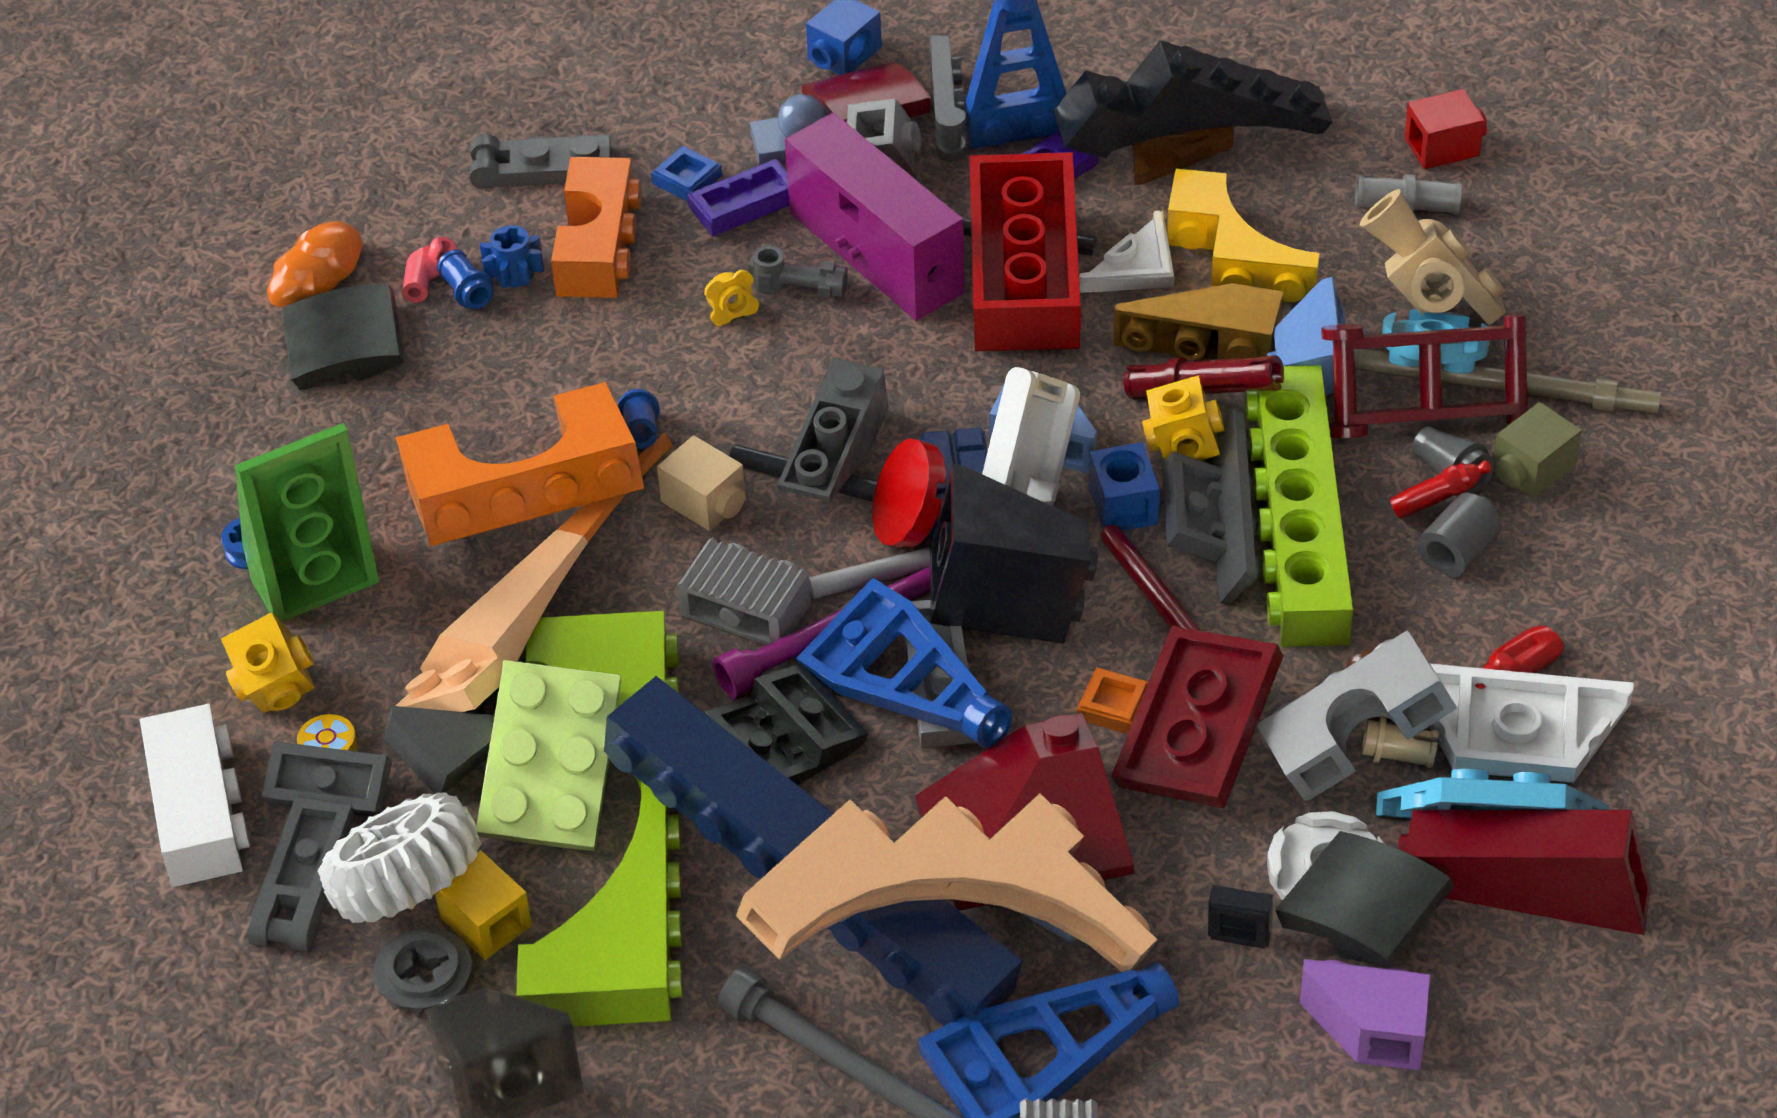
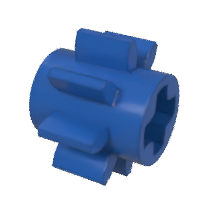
M515 225L500 227L492 233L490 243H480L483 272H486L491 279L496 277V280L502 284V288L519 287L524 284L529 285L534 272H544L540 237L538 235L529 237L527 231L522 227Z

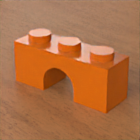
M570 157L564 188L569 226H557L551 258L556 297L617 298L620 279H629L631 255L630 249L626 248V244H635L636 215L632 213V209H641L642 182L641 179H633L631 158Z

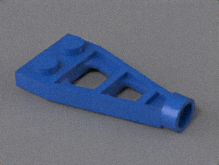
M994 0L966 98V137L971 149L1000 146L1009 142L1037 137L1045 138L1059 131L1054 110L1066 96L1067 92L1041 16L1038 0ZM1030 29L1031 47L1001 52L1004 33ZM1028 68L1035 70L1039 81L1037 88L995 96L998 79L1002 73Z
M874 578L860 590L796 658L817 680L841 696L961 732L985 748H990L1002 740L1008 733L1012 723L1010 708L988 695L987 691L913 603ZM898 635L905 637L916 649V654L893 678H884L865 671ZM936 666L953 679L934 701H929L912 693Z
M1154 962L1136 972L1132 969L984 1008L972 1021L963 1016L955 1022H951L919 1038V1051L964 1118H1020L1021 1101L1026 1098L1032 1102L1039 1098L1045 1102L1051 1099L1057 1101L1149 1020L1155 1019L1178 1007L1179 996L1168 972L1160 963ZM1093 1004L1099 1005L1110 1020V1025L1086 1042L1076 1043L1059 1018L1082 1007ZM1027 1030L1044 1031L1058 1050L1056 1058L1037 1075L1030 1078L1019 1077L998 1048V1042L1005 1036Z

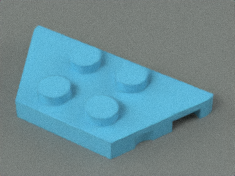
M1455 769L1452 770V778L1440 777L1377 792L1376 817L1411 819L1413 810H1609V805L1567 784L1550 783V775L1545 773L1519 772L1513 774V781L1489 780V772L1485 770Z

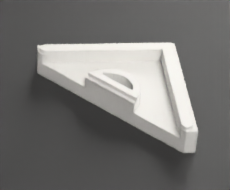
M1154 211L1153 220L1135 235L1129 233L1104 254V261L1092 271L1080 273V293L1174 287V273L1163 211Z

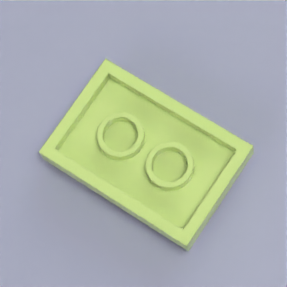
M508 660L503 661L476 826L478 837L595 851L610 760L604 752L607 716L618 708L622 682L621 675Z

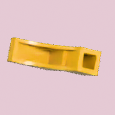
M1175 169L1168 207L1169 246L1184 247L1190 250H1214L1211 287L1234 283L1284 291L1283 302L1292 303L1300 302L1317 285L1320 253L1299 250L1280 244L1249 226L1240 217L1230 201L1226 185L1227 173Z

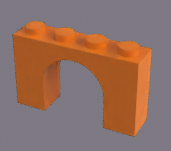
M606 382L554 395L562 438L547 451L525 460L503 464H489L471 460L460 452L449 424L395 437L406 483L430 546L645 489L635 440Z

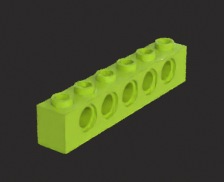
M1321 365L1284 366V383H1280L1282 386L1280 390L1245 392L1246 422H1256V428L1249 429L1250 461H1260L1261 468H1254L1253 472L1255 501H1265V508L1258 509L1259 542H1269L1270 550H1263L1262 553L1264 584L1274 583L1275 592L1267 593L1268 626H1279L1281 647L1350 645L1353 605Z

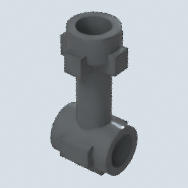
M766 245L755 250L748 265L749 273L754 278L755 289L765 295L779 293L783 290L785 284L818 289V297L831 298V296L843 298L846 292L848 267L839 266V263L823 261L821 268L784 263L783 251L776 246Z

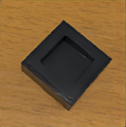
M1212 885L1208 902V936L1210 939L1263 949L1269 947L1273 923V895Z

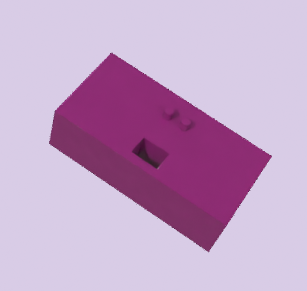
M834 112L785 138L790 214L916 321L965 293L963 218Z

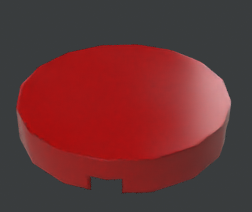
M908 438L899 443L888 456L877 481L872 509L874 532L882 544L904 549L903 547L913 548L919 545L932 530L939 516L942 502L941 498L935 497L937 483L945 485L947 474L943 454L935 444Z

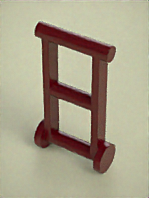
M1504 315V326L1365 335V326L1359 324H1338L1321 327V339L1331 340L1333 344L1335 422L1329 423L1330 437H1363L1368 435V424L1506 415V424H1511L1528 411L1526 315ZM1504 339L1506 401L1442 405L1441 344ZM1419 345L1420 407L1357 411L1355 349Z

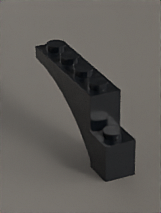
M1160 40L1127 82L1115 76H1105L1085 70L1054 110L1065 148L1107 158L1112 151L1126 146L1193 130L1236 126H1263L1321 134L1333 123L1323 92L1319 86L1312 82L1295 80L1278 75L1268 69H1257L1237 63L1230 58H1219L1198 52L1188 46L1181 47Z

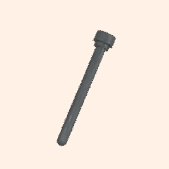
M741 966L735 970L722 987L717 1002L719 1009L740 1022H743L745 1019L753 1023L758 1020L765 1022L913 1117L963 1118L773 999L774 993L767 987V980L746 966Z

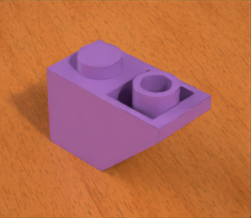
M1304 959L1300 1004L1357 1063L1420 1070L1425 1040L1430 974L1410 972L1397 967L1382 969L1349 965L1339 960L1316 961Z

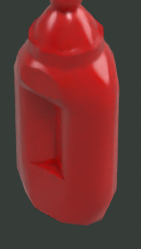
M1486 460L1482 461L1479 465L1464 464V462L1458 465H1451L1440 474L1391 497V506L1399 519L1406 518L1453 496L1457 497L1462 493H1467L1475 487L1482 474L1491 472L1492 466Z
M1547 626L1531 627L1495 649L1488 658V662L1483 666V669L1537 673L1558 659L1564 650V643L1559 635ZM1478 683L1475 685V687L1479 689H1484L1486 687L1483 683Z

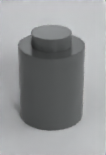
M1472 493L1458 495L1418 538L1417 549L1422 560L1429 567L1450 578L1462 575L1500 533L1502 525L1496 507L1483 496Z

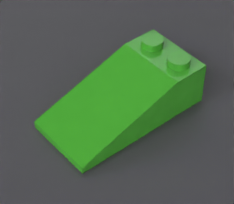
M344 423L235 465L243 550L251 581L269 613L273 612L283 622L379 582L349 433Z

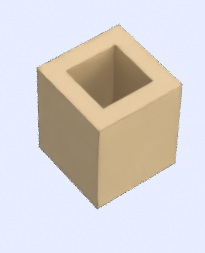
M694 435L657 466L661 502L708 531H711L723 519L733 518L741 510L746 500L743 464Z

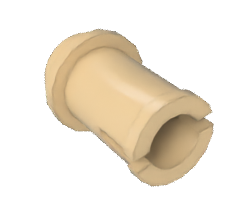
M1380 717L1378 722L1367 720L1361 754L1372 756V762L1379 763L1380 758L1432 768L1438 744L1436 741L1438 740L1439 733L1434 730H1422L1407 740L1397 725L1387 724L1386 717Z

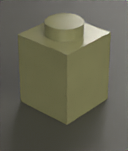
M1538 402L1496 434L1493 453L1495 466L1493 472L1497 474L1498 478L1506 486L1517 488L1534 499L1576 466L1582 429L1541 402Z

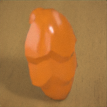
M332 221L319 224L304 232L297 239L295 246L274 263L273 276L266 289L271 304L285 307L299 300L332 291L339 282L351 274L357 265L363 247V240L358 230L348 223Z

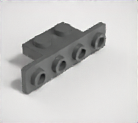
M1232 410L1223 421L1225 431L1216 433L1220 455L1209 458V463L1172 451L1162 464L1167 547L1215 562L1218 600L1226 605H1232L1244 589H1249L1254 584L1259 571V560L1255 557L1254 547L1256 519L1252 516L1250 497L1253 480L1248 472L1247 459L1249 437L1245 434L1244 413Z

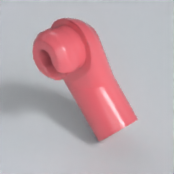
M437 237L432 240L430 245L414 251L409 256L402 288V295L406 300L420 303L427 298L429 283L440 277L437 264L441 256L448 251L457 250V246L451 239Z

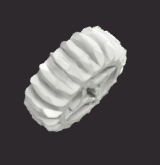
M447 793L423 794L415 800L407 798L395 807H387L384 812L374 817H368V820L359 827L351 828L349 835L337 840L333 846L334 849L326 853L318 873L321 877L320 880L327 899L334 909L337 908L343 919H350L352 923H362L365 920L366 922H376L383 916L393 918L404 909H413L417 903L425 899H432L433 894L440 889L450 887L451 880L464 874L468 868L467 865L475 860L478 855L477 850L482 843L478 837L477 827L468 809L461 805L457 796H449Z

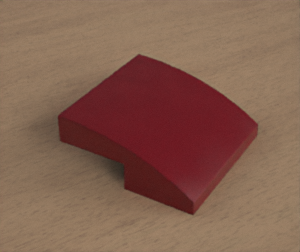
M889 62L802 84V94L811 95L818 99L824 106L827 115L834 112L846 123L848 105L895 98L909 118L930 113V96L917 78L904 66L896 62Z

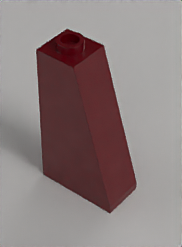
M1413 810L1408 834H1402L1399 838V850L1415 856L1451 877L1454 887L1445 899L1645 935L1651 884L1632 810Z

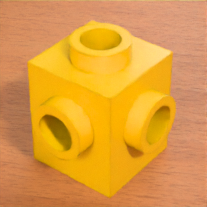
M1199 375L1146 391L1151 418L1143 420L1142 424L1151 452L1161 450L1164 461L1172 451L1200 461L1220 455L1216 433L1225 431L1222 414L1216 399L1207 401Z
M273 612L221 638L233 666L232 669L226 671V675L233 691L241 702L249 699L263 713L270 710L281 711L295 705L301 699V695L315 688L307 668L314 665V660L306 643L299 634L293 637L290 630Z

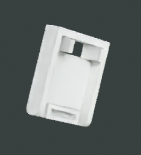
M1020 367L1012 368L1006 376L982 474L1053 506L1080 399L1079 389L1072 384Z

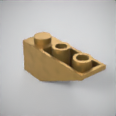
M1229 283L1119 303L1115 305L1113 345L1128 347L1138 352L1152 351L1181 356L1187 360L1201 359L1210 361L1264 357L1269 352L1275 351L1274 328L1282 321L1284 291Z

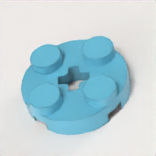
M1416 309L1409 311L1408 320L1395 322V312L1388 314L1383 319L1382 334L1469 328L1470 317L1448 311L1443 313L1426 312L1421 315ZM1481 323V327H1488L1487 325ZM1490 340L1442 343V368L1453 373L1473 372L1475 362L1487 356ZM1419 345L1385 347L1389 350L1388 360L1392 364L1403 367L1419 365Z

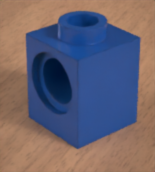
M834 0L806 23L808 60L821 69H829L839 75L855 71L882 48L880 11L857 0Z
M1143 442L1089 451V489L1102 527L1116 525L1122 531L1158 525L1160 488Z

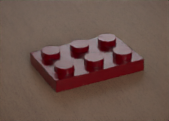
M1172 626L1111 777L1116 785L1124 789L1225 809L1284 657L1279 646L1274 643Z

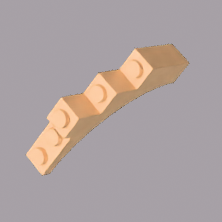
M1041 794L1037 795L991 839L984 834L980 821L973 813L963 807L957 808L945 796L895 843L889 838V832L884 823L874 813L868 810L862 811L855 803L849 800L744 894L736 917L779 960L818 931L859 912L904 901L956 899L998 905L1044 920L1088 944L1121 972L1134 969L1145 958L1157 941V938L1150 933V928L1145 918L1134 908L1123 906L1105 889L1102 877L1093 867L1084 862L1079 863L1073 857L1084 835L1077 830V824L1067 810L1060 805L1051 804Z

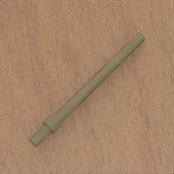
M1355 349V369L1419 378V365L1414 367L1398 366L1389 362V352ZM1441 364L1442 382L1505 391V369L1475 365L1473 372L1462 374L1446 371L1442 368ZM1527 373L1528 395L1592 404V410L1614 413V408L1656 414L1659 412L1662 392L1618 386V380L1597 378L1596 383Z

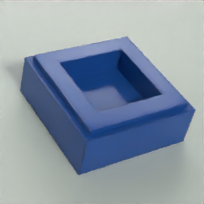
M682 146L651 172L652 184L688 202L687 194L712 185L722 177V165Z

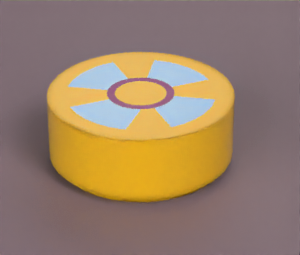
M325 714L310 719L301 727L297 735V744L356 752L358 750L357 738L352 723L348 719L335 714Z

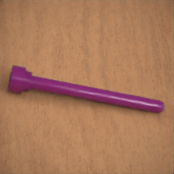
M930 566L888 587L911 601L930 591ZM841 610L754 652L749 649L740 651L734 648L713 658L712 668L718 684L732 700L752 691L755 678L763 676V672L800 655Z

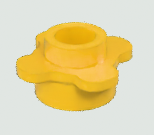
M748 271L724 272L715 276L707 284L705 296L708 304L713 308L710 319L716 326L730 323L732 319L741 316L747 317L757 312L759 301L753 297L751 289L754 278ZM736 295L733 302H728L731 296Z

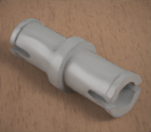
M1404 174L1402 179L1357 176L1354 199L1355 208H1372L1384 196L1400 189L1412 211L1459 213L1462 194L1460 181L1416 180L1415 175Z

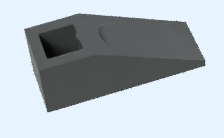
M832 358L777 484L778 490L827 502L833 499L869 453L889 409L884 369Z

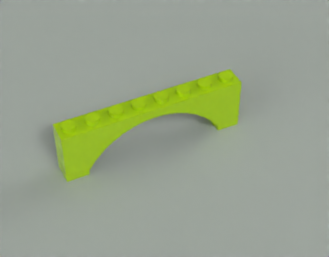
M664 611L541 617L526 643V663L621 675L622 682L618 707L655 676L679 693L678 677H669V668L679 667L678 634H667ZM637 777L635 778L641 792L639 818L633 839L612 876L586 906L562 926L534 944L518 945L517 1001L523 1029L671 1021V998H683L681 960L671 961V948L682 947L680 910L671 911L670 898H682L680 861L670 862V850H681L680 815L670 814V808L663 805L655 797L651 788Z

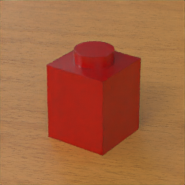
M1464 89L1408 102L1404 139L1424 170L1480 156L1482 136H1485L1487 133V121L1483 110L1479 106L1475 107Z

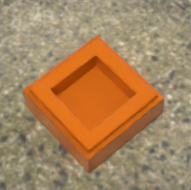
M1096 667L1077 707V714L1083 713L1087 723L1128 734L1149 682Z

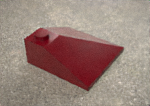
M1083 713L1069 716L1057 715L1045 721L1025 724L915 795V802L921 818L946 796L957 808L963 807L973 813L980 821L984 834L991 839L1037 795L1041 794L1051 804L1060 805L1067 810L1074 818L1077 830L1084 835V838L1073 854V857L1079 863L1084 862L1093 867L1103 880L1135 874L1134 863L1101 754ZM952 899L955 908L959 911L990 905Z

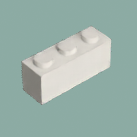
M210 704L141 718L140 724L161 853L171 886L176 887L242 872L243 868L239 850L249 848L250 842L243 812L233 814L231 804L240 803L242 799L235 768L224 769L223 760L234 758L227 725L215 726Z

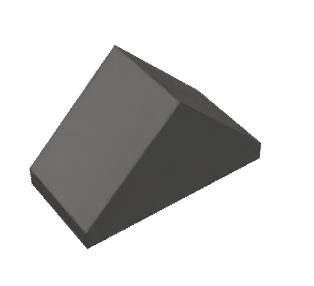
M391 705L384 729V740L435 794L445 793L488 759L495 715Z

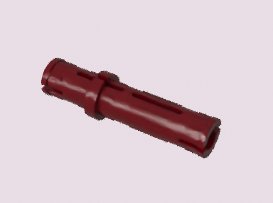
M1277 355L1199 362L1188 361L1184 357L1170 359L1168 363L1129 365L1126 368L1128 372H1124L1123 379L1126 395L1130 399L1147 398V390L1199 375L1205 394L1257 390L1278 391L1282 388L1280 383H1284V366L1282 360Z

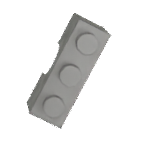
M1407 630L1394 639L1382 642L1373 652L1346 669L1329 675L1322 684L1293 702L1281 705L1272 715L1259 722L1257 727L1286 777L1301 797L1307 801L1356 772L1347 756L1346 742L1350 732L1360 722L1372 717L1389 718L1397 724L1408 740L1458 708Z

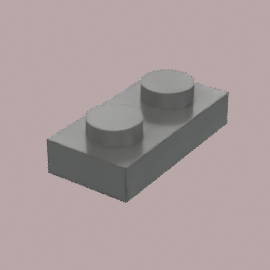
M274 741L261 797L267 804L290 807L293 804L294 798L352 804L354 815L374 817L382 812L392 761L387 755Z

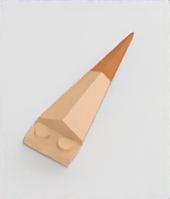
M665 432L652 446H649L638 456L642 477L672 447V443ZM626 494L583 505L444 630L420 667L422 674L406 685L405 689L409 694L396 706L465 712L476 709L500 686L503 661L518 662L528 639L564 577L587 543Z

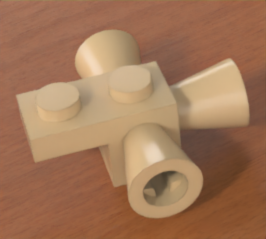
M1400 189L1394 190L1380 199L1360 221L1362 228L1397 252L1385 262L1387 277L1421 315L1426 312L1443 313L1449 311L1460 302L1462 296L1489 326L1506 313L1502 298L1500 297L1505 292V289L1497 278L1486 267L1478 272L1466 259L1471 254L1470 250L1453 230H1448L1444 224L1433 219L1417 220Z

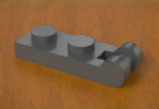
M950 35L930 36L936 153L943 161L955 162L961 160L966 155V141L961 136L966 128L963 87H953V85L962 84L961 56L951 55Z
M490 134L478 135L471 144V158L473 162L470 167V181L476 188L566 183L570 157L611 158L610 135H580L574 137L530 138L499 141V139Z
M294 798L249 921L248 940L250 945L270 947L274 941L289 943L291 950L312 951L318 935V923L327 900L318 870L323 863L322 860L326 853L334 849L333 846L336 841L349 835L355 821L352 804ZM281 908L296 910L293 920L278 918Z

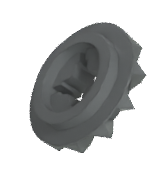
M418 928L396 936L383 947L374 965V980L379 996H384L394 1011L402 1007L409 1008L417 1017L423 1009L437 1007L443 1012L447 1001L453 997L464 998L465 985L469 979L473 978L472 959L466 944L453 933L438 928ZM418 958L421 965L425 964L429 971L433 970V982L427 984L419 976L415 977V959Z

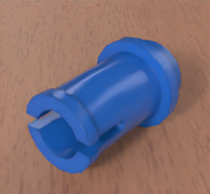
M451 250L441 256L437 264V270L440 276L454 289L455 300L465 308L480 309L486 306L493 296V282L488 274L477 270L469 261L467 255L461 250Z
M632 389L619 399L617 406L635 440L636 448L644 449L652 446L657 439L655 432L658 433L655 421L660 413L659 401L655 395L647 390Z

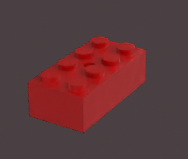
M1073 152L970 155L975 352L1079 349L1081 303Z

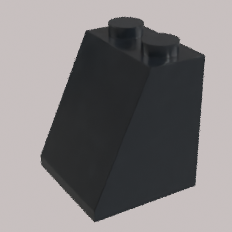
M953 464L930 544V624L948 627L961 626L962 629L1064 644L1071 621L1079 622L1083 613L1085 592L1082 586L1084 580L1093 581L1097 569L1098 548L1090 546L1088 522L968 467Z

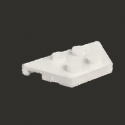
M1430 664L1458 709L1429 727L1431 731H1438L1437 742L1453 770L1479 769L1488 771L1489 775L1513 777L1514 773L1537 772L1550 775V781L1574 783L1630 706L1634 683ZM1478 683H1483L1486 687L1484 689L1476 688L1475 685Z

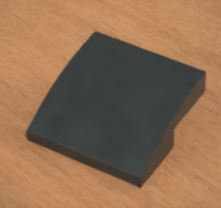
M370 284L336 289L283 307L290 376L292 382L299 390L310 389L346 371L356 381L366 380L404 362L394 290L389 284Z
M801 663L755 678L751 696L704 711L707 716L796 785L803 783L852 754L867 741L868 732Z
M1339 831L1275 911L1284 929L1332 938L1339 957L1391 968L1453 889L1454 885L1451 877L1415 856L1373 839Z

